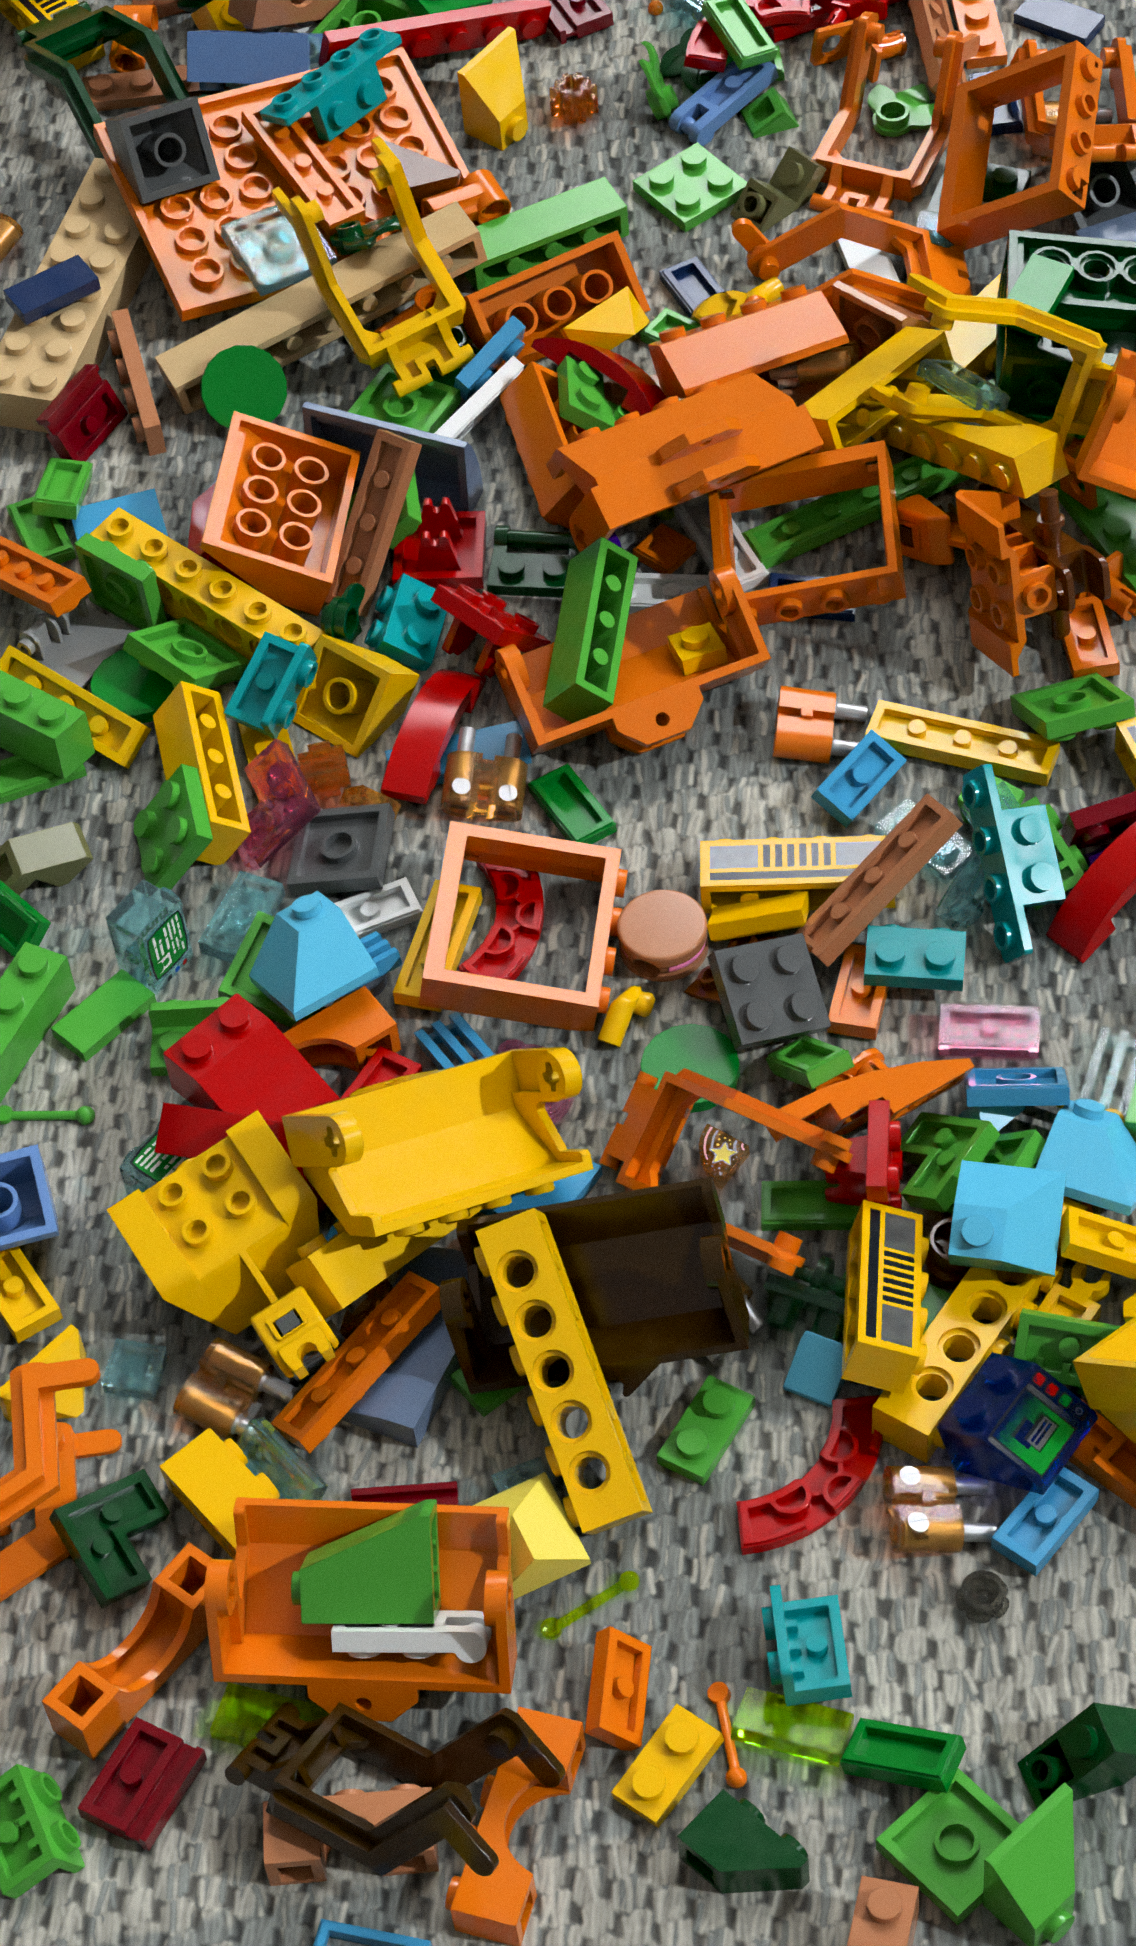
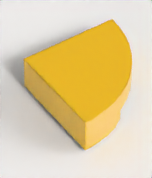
M733 290L714 294L697 306L690 319L699 322L700 318L718 312H724L726 317L741 313L740 305L745 302L748 294Z

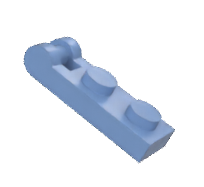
M732 61L725 67L724 73L719 72L671 114L669 118L670 129L680 135L683 133L687 134L689 141L693 144L698 142L702 146L712 141L715 131L779 77L776 65L769 61L739 70L735 62ZM700 115H703V116H702L700 119H698L697 121L695 120V119H696L697 117H699Z

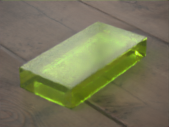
M228 1682L209 1731L213 1739L245 1747L251 1739L257 1738V1732L285 1702L294 1704L300 1712L299 1718L306 1722L328 1716L329 1713L316 1704Z
M747 1686L732 1724L731 1739L839 1767L854 1725V1714L814 1703L786 1706L785 1696Z

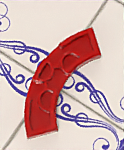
M745 0L763 28L777 24L807 25L810 15V0ZM705 17L698 21L691 33L683 66L724 73L729 53Z
M476 862L477 867L484 873L493 889L496 901V917L494 925L491 926L483 943L467 960L458 966L459 972L515 981L535 952L544 923V898L539 873Z
M880 1395L832 1400L833 1413L829 1435L819 1453L820 1458L802 1479H795L777 1491L758 1498L736 1502L742 1555L765 1552L803 1539L837 1517L855 1499L872 1474L883 1444V1435L879 1431L874 1429L872 1434V1406Z

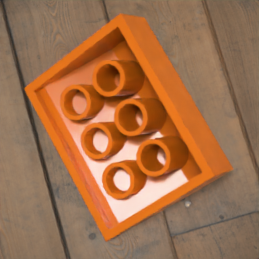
M234 411L226 437L200 548L275 602L318 616L333 583L361 452Z

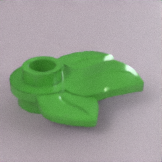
M648 41L640 42L646 47L650 62L645 59L638 60L651 87L645 91L647 100L658 121L665 118L669 120L674 109L680 106L673 87L670 84L667 86L660 72L658 54L654 46Z
M921 83L898 93L884 85L878 84L871 90L867 98L868 107L874 113L872 117L873 128L881 135L897 137L908 133L911 129H928L931 126L935 103L929 104V94L925 84Z

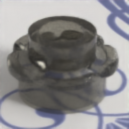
M978 1570L967 1575L962 1582L961 1588L956 1591L955 1595L958 1609L965 1611L966 1617L976 1623H987L993 1617L995 1619L1001 1618L1007 1612L1010 1604L1009 1599L1006 1598L1008 1594L1006 1584L997 1574L987 1570ZM980 1595L987 1596L988 1600L986 1602H980L978 1600V1597Z

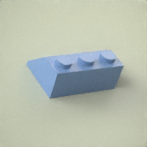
M228 30L187 31V82H199V90L224 91V83L239 84L240 88L319 68L318 61L323 33Z
M38 1144L0 1154V1251L59 1236L55 1204Z

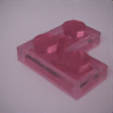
M276 738L244 768L260 803L247 814L251 833L237 848V851L244 865L253 870L260 869L322 811L289 745Z

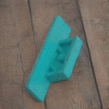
M371 28L364 31L356 42L346 49L335 52L323 66L306 73L297 85L286 92L276 95L272 99V103L260 111L262 120L289 126L307 112H310L318 138L330 142L387 100L376 62L402 43L400 34L385 31L381 28Z
M984 764L963 775L962 798L971 815L974 829L972 835L973 847L976 854L980 856L984 874L983 893L991 905L995 923L993 930L994 942L1001 951L1004 962L1010 963L1033 953L1024 908L1058 903L1065 900L1066 895L1045 804L1002 810L993 767L991 764Z

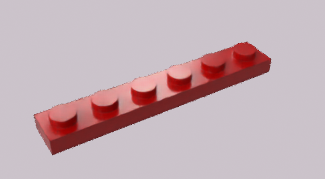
M512 0L324 31L318 63L320 67L323 66L335 52L346 49L359 39L361 33L371 28H381L385 31L400 34L402 43L396 48L404 47L409 59L486 47L508 26L515 29L517 41L533 39L546 33L552 5L549 0Z

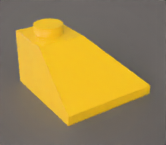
M508 26L457 72L465 133L502 151L513 141H520L528 129L516 31Z
M320 634L313 650L317 657V673L308 688L303 687L295 701L297 711L293 722L358 758L405 712L420 675L383 654L325 634Z

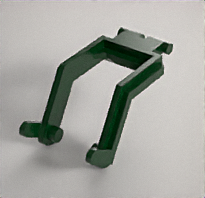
M82 1L54 14L52 20L45 18L14 33L18 45L25 48L26 54L23 60L26 69L61 90L95 158L104 159L93 135V124L103 121L74 65L67 62L68 60L113 40L145 58L167 102L190 97L158 33L107 5L91 12L89 4L86 1ZM203 94L201 96H198L197 98H201L207 95Z

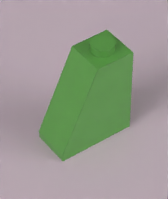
M437 1499L421 1501L309 1552L300 1570L293 1572L291 1580L293 1605H301L302 1624H434L441 1607Z

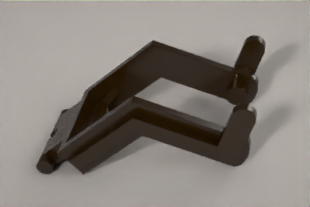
M289 1702L283 1703L257 1732V1738L251 1739L225 1769V1776L230 1783L239 1786L248 1781L270 1793L266 1808L267 1813L381 1875L387 1874L443 1839H446L476 1874L481 1876L491 1875L497 1868L499 1859L494 1850L471 1825L477 1815V1810L472 1802V1794L466 1786L515 1756H518L545 1786L556 1787L565 1777V1768L523 1718L509 1708H502L432 1752L341 1702L338 1703L328 1716L310 1722L299 1718L300 1712L294 1704ZM345 1750L408 1784H415L421 1788L432 1787V1790L375 1825L312 1791Z

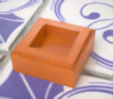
M661 523L633 549V555L638 557V561L659 573L672 574L696 552V543Z

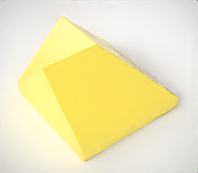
M546 1472L472 1505L509 1507L514 1600L591 1564L590 1558L571 1521L568 1519L566 1511Z

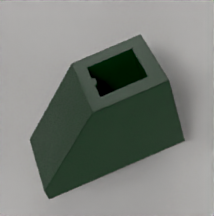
M1093 1702L1021 1759L1017 1764L1036 1808L1063 1783H1066L1073 1789V1801L1124 1785L1135 1777L1136 1709Z
M724 1789L677 1836L679 1858L721 1894L803 1889L810 1882L809 1859L804 1847L787 1833H783L781 1836L765 1824L766 1821L763 1814L754 1804L745 1798L737 1801Z

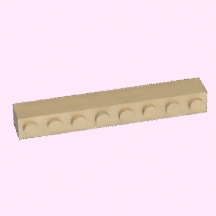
M457 201L421 219L428 239L452 279L487 261L479 230ZM402 229L376 242L373 247L362 249L331 265L339 287L362 326L413 300L421 287L430 284L407 245ZM310 276L155 357L165 384L186 415L204 407L200 397V379L207 363L218 352L235 345H253L269 352L281 367H284L342 337L343 333L319 294L313 277Z

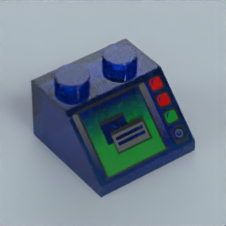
M992 1352L938 1424L937 1429L955 1471L1044 1495L1098 1420V1417L1093 1409H1090L1085 1402L1038 1364Z

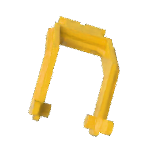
M377 136L371 140V144L376 153L375 157L378 167L370 170L369 175L378 191L384 188L388 190L406 243L437 294L433 307L380 334L364 330L336 281L315 223L325 219L317 200L313 199L305 203L299 195L289 200L280 187L271 190V195L279 210L294 228L316 288L358 361L369 365L372 370L389 362L398 378L391 385L395 394L400 399L433 382L428 368L435 365L440 375L444 376L468 364L475 357V354L469 344L460 347L451 331L452 328L463 323L466 301L427 237L401 162L382 138Z
M914 273L909 274L906 283L927 296L924 308L933 313L930 320L932 326L941 330L951 331L955 320L1015 325L1067 346L1073 362L1053 418L1044 423L1037 422L975 396L929 394L931 389L917 382H909L906 392L893 391L885 386L872 384L869 391L871 397L908 419L976 422L985 427L1014 426L1031 423L1058 433L1062 450L1071 445L1075 434L1087 435L1097 412L1103 388L1113 366L1101 362L1107 343L1103 342L1100 333L1014 299L958 295L927 277Z

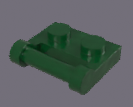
M496 525L494 547L487 580V592L494 595L563 598L569 561L580 553L573 541L571 532L511 530L510 525ZM509 548L569 550L568 555L509 553Z

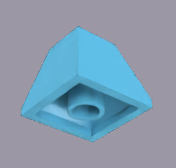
M316 891L297 898L292 905L276 913L249 977L254 986L293 1020L298 1021L380 974L376 964L342 910L322 893Z
M1090 1099L1070 1100V1105H1064L1057 1113L1035 1169L1066 1172L1065 1197L1130 1216L1136 1208V1143L1124 1126L1120 1116L1106 1111L1103 1104Z
M962 1160L949 1242L948 1257L950 1265L1055 1277L1066 1172Z

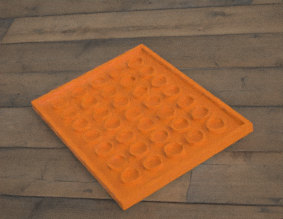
M404 47L393 49L376 62L387 100L329 142L318 138L310 112H307L297 120L365 208V221L360 223L361 226L382 217L396 215L386 189L378 191L369 175L370 170L378 167L375 157L376 153L371 144V140L377 136H380L383 141H389L461 170L460 184L470 174ZM318 68L197 98L220 180L145 204L140 203L116 162L105 122L93 124L94 138L182 322L266 300L312 276L294 228L277 207L271 195V190L280 187L289 200L297 195L243 126L241 118L242 111L290 90L301 82V78L306 73ZM420 212L419 215H420V218L422 219V218H424V217H423L422 212ZM478 221L473 222L475 226L480 225ZM318 222L315 223L330 265L351 256L338 255L337 248L330 243V236L325 233ZM393 230L379 235L378 237H376V242L399 230Z

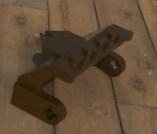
M713 1177L533 1207L546 1215L605 1381L618 1380L622 1382L623 1396L629 1397L661 1363L749 1349V1312L729 1249L725 1217ZM532 1208L457 1220L456 1234L467 1264L468 1282L465 1277L441 1281L440 1304L443 1319L470 1394L529 1385L527 1376H519L513 1365L509 1347L515 1345L509 1326L503 1327L496 1317L491 1298L496 1296L497 1292L491 1276L484 1277L475 1258L474 1248L480 1246L475 1231ZM522 1261L514 1268L512 1278L517 1288L526 1286L532 1280L534 1268L531 1261ZM547 1309L536 1312L531 1319L530 1330L535 1338L544 1336L551 1328L552 1318ZM559 1359L552 1363L548 1370L549 1382L558 1380L565 1383L568 1380L570 1368L565 1359Z

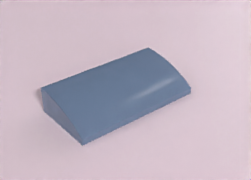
M305 402L302 406L305 434L361 452L354 486L359 487L377 429H381L422 445L415 466L419 503H423L425 498H431L433 505L439 507L441 506V499L448 497L455 512L472 511L483 493L479 462L472 446L468 442L310 402Z
M429 1247L403 1266L391 1290L408 1271L439 1287L441 1281L465 1277L468 1282V1270L463 1252L454 1249ZM441 1309L434 1319L402 1351L398 1359L366 1391L363 1398L355 1403L341 1420L418 1448L452 1385L450 1375L461 1368Z

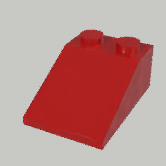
M238 993L233 995L163 1052L171 1087L194 1107L247 1116L258 1110L265 1119L282 1121L281 1116L340 1100L338 1095L277 1026Z

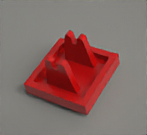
M448 497L441 499V506L439 507L433 505L431 498H425L421 513L422 523L412 535L407 536L394 548L393 586L404 573L435 589L439 584L457 589L459 584L466 585L472 589H484L487 529L485 511L455 512Z
M439 584L430 599L454 616L442 646L443 651L448 654L454 653L458 656L468 648L477 633L487 639L474 669V672L481 677L486 675L491 678L496 674L493 668L496 663L495 650L515 644L520 652L527 653L551 643L550 640L537 632L540 627L538 623L520 613H515L514 616L504 610L507 603L490 592L483 591L480 594L463 584H459L457 589Z
M869 1100L868 1135L848 1138V1140L853 1142L849 1153L853 1154L850 1164L839 1160L834 1174L822 1169L826 1173L827 1183L839 1185L836 1188H827L825 1190V1199L828 1202L852 1206H861L864 1199L902 1209V1195L900 1194V1180H903L901 1122L891 1121L889 1100Z

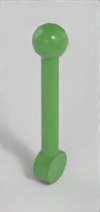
M7 1105L0 1106V1124L2 1125L8 1124L11 1121L77 1120L82 1125H88L95 1119V1112L90 1106H82L77 1111H13Z

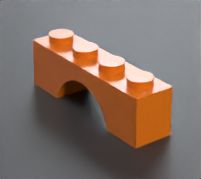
M366 986L351 994L340 997L329 1007L310 1018L298 1021L291 1029L283 1033L312 1067L326 1064L340 1065L360 1073L379 1046L395 1053L401 1050L397 1023Z
M190 1542L153 1580L147 1606L125 1640L100 1660L91 1663L78 1661L42 1700L53 1731L93 1761L208 1636L204 1586L209 1560L213 1558Z
M518 1707L517 1713L565 1768V1777L556 1787L545 1786L518 1756L500 1765L496 1775H487L480 1797V1807L484 1808L479 1825H471L497 1854L499 1864L489 1876L478 1875L465 1864L462 1876L454 1875L451 1879L445 1901V1908L451 1911L455 1931L512 1946H521L537 1898L533 1874L518 1863L508 1848L511 1832L521 1815L534 1804L550 1797L571 1793L586 1747L583 1722L523 1707Z

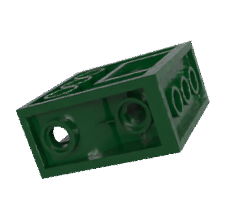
M1009 230L997 298L1006 299L1032 253L1074 266L1073 279L1052 315L1100 333L1103 342L1107 343L1101 361L1103 363L1113 366L1121 347L1136 352V281L1129 277L1136 274V242ZM1097 273L1102 275L1104 278H1093L1088 276L1087 274ZM996 324L994 404L1040 423L1052 419L1073 362L1068 347L1042 336L1036 338L1018 332L1016 329L1008 326L1006 328Z

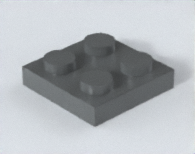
M390 803L300 811L286 884L291 895L302 896L316 891L326 894L383 889L395 813Z
M803 933L715 950L707 956L735 1050L820 1033L831 1027Z

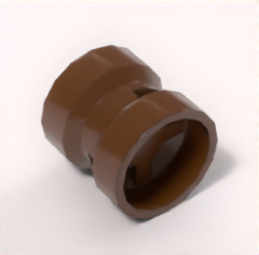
M952 1218L939 1221L932 1228L929 1236L928 1254L923 1265V1272L928 1273V1280L933 1285L942 1289H955L970 1269V1267L950 1265L948 1251Z

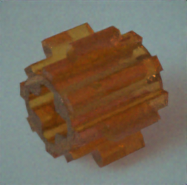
M576 72V74H562V78L555 80L554 87L549 88L551 116H557L559 121L563 119L564 124H584L588 117L592 118L594 113L599 112L597 84H591L590 78H585L580 72Z
M327 740L307 745L308 752L297 754L306 796L318 793L320 800L340 796V788L351 786L349 769L342 744L331 747L330 741Z

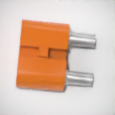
M780 686L772 757L829 764L831 755L846 757L859 742L834 739L833 720L836 718L866 722L867 706L839 703L836 701L835 692Z

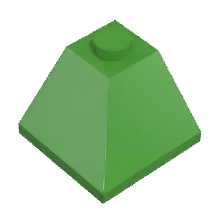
M1066 1783L1057 1788L984 1859L983 1906L1028 1946H1040L1046 1939L1052 1944L1056 1943L1068 1932L1075 1920V1917L1072 1915L1075 1896L1073 1789Z

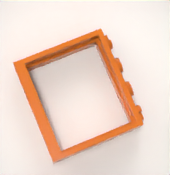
M1076 40L956 86L936 232L952 244L961 246L965 251L1006 237L1009 234V230L1024 231L1085 210L1103 61ZM1061 84L1049 182L982 205L994 109Z
M885 440L796 457L708 492L714 569L728 564L736 573L732 513L874 485L879 486L886 566L746 592L744 594L758 626L782 621L792 622L803 617L824 613H839L845 609L872 604L881 605L893 600L906 598L894 470ZM876 460L878 461V463L871 465H867L866 463ZM732 489V492L723 493V490Z
M450 821L423 971L419 1005L565 1030L594 1031L597 1013L607 1014L611 988L603 987L602 979L603 975L612 977L616 956V948L607 945L609 936L618 937L617 925L622 912V908L613 907L615 897H624L628 870L619 868L622 849ZM464 860L601 882L585 992L445 969Z

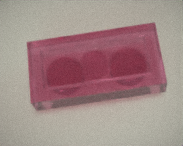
M972 1004L940 1005L939 1055L1039 1059L1040 1007Z

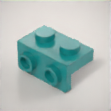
M404 573L392 588L386 585L375 605V610L380 612L379 618L374 620L365 637L364 644L370 646L369 650L385 654L416 670L426 671L432 664L447 611L430 600L436 589Z
M265 631L224 711L226 717L277 739L281 729H287L295 717L297 711L295 701L302 688H308L316 676L318 663L311 646L303 642L298 646Z
M896 924L883 926L868 925L864 985L963 992L967 931H953L944 927L933 929L905 928Z
M781 1585L769 1586L772 1606L761 1607L766 1640L776 1639L778 1651L767 1652L772 1686L783 1684L786 1706L853 1697L838 1594L783 1602Z

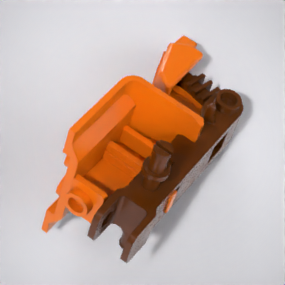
M983 482L976 484L974 490L957 491L955 495L957 510L952 503H949L948 512H945L941 505L935 506L920 494L897 501L903 556L930 565H951L955 561L953 547L965 549L972 584L969 591L972 606L968 609L971 643L1012 677L1019 675L1018 658L1027 641L1025 619L1046 613L1051 616L1052 638L1064 640V637L1068 636L1071 631L1069 614L1075 609V595L1090 592L1100 600H1106L1111 597L1109 566L1105 557L1092 547L1081 545L1061 530V527L1065 525V516L1059 512L1058 490L1055 488H1045L1038 492L1041 515L1019 500V496Z

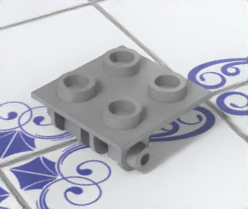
M88 594L79 601L75 609L62 614L58 618L47 612L41 613L37 617V621L28 630H24L19 635L20 641L15 647L82 688L92 680L94 671L104 659L123 648L127 634L137 631L88 606L85 601L88 598Z

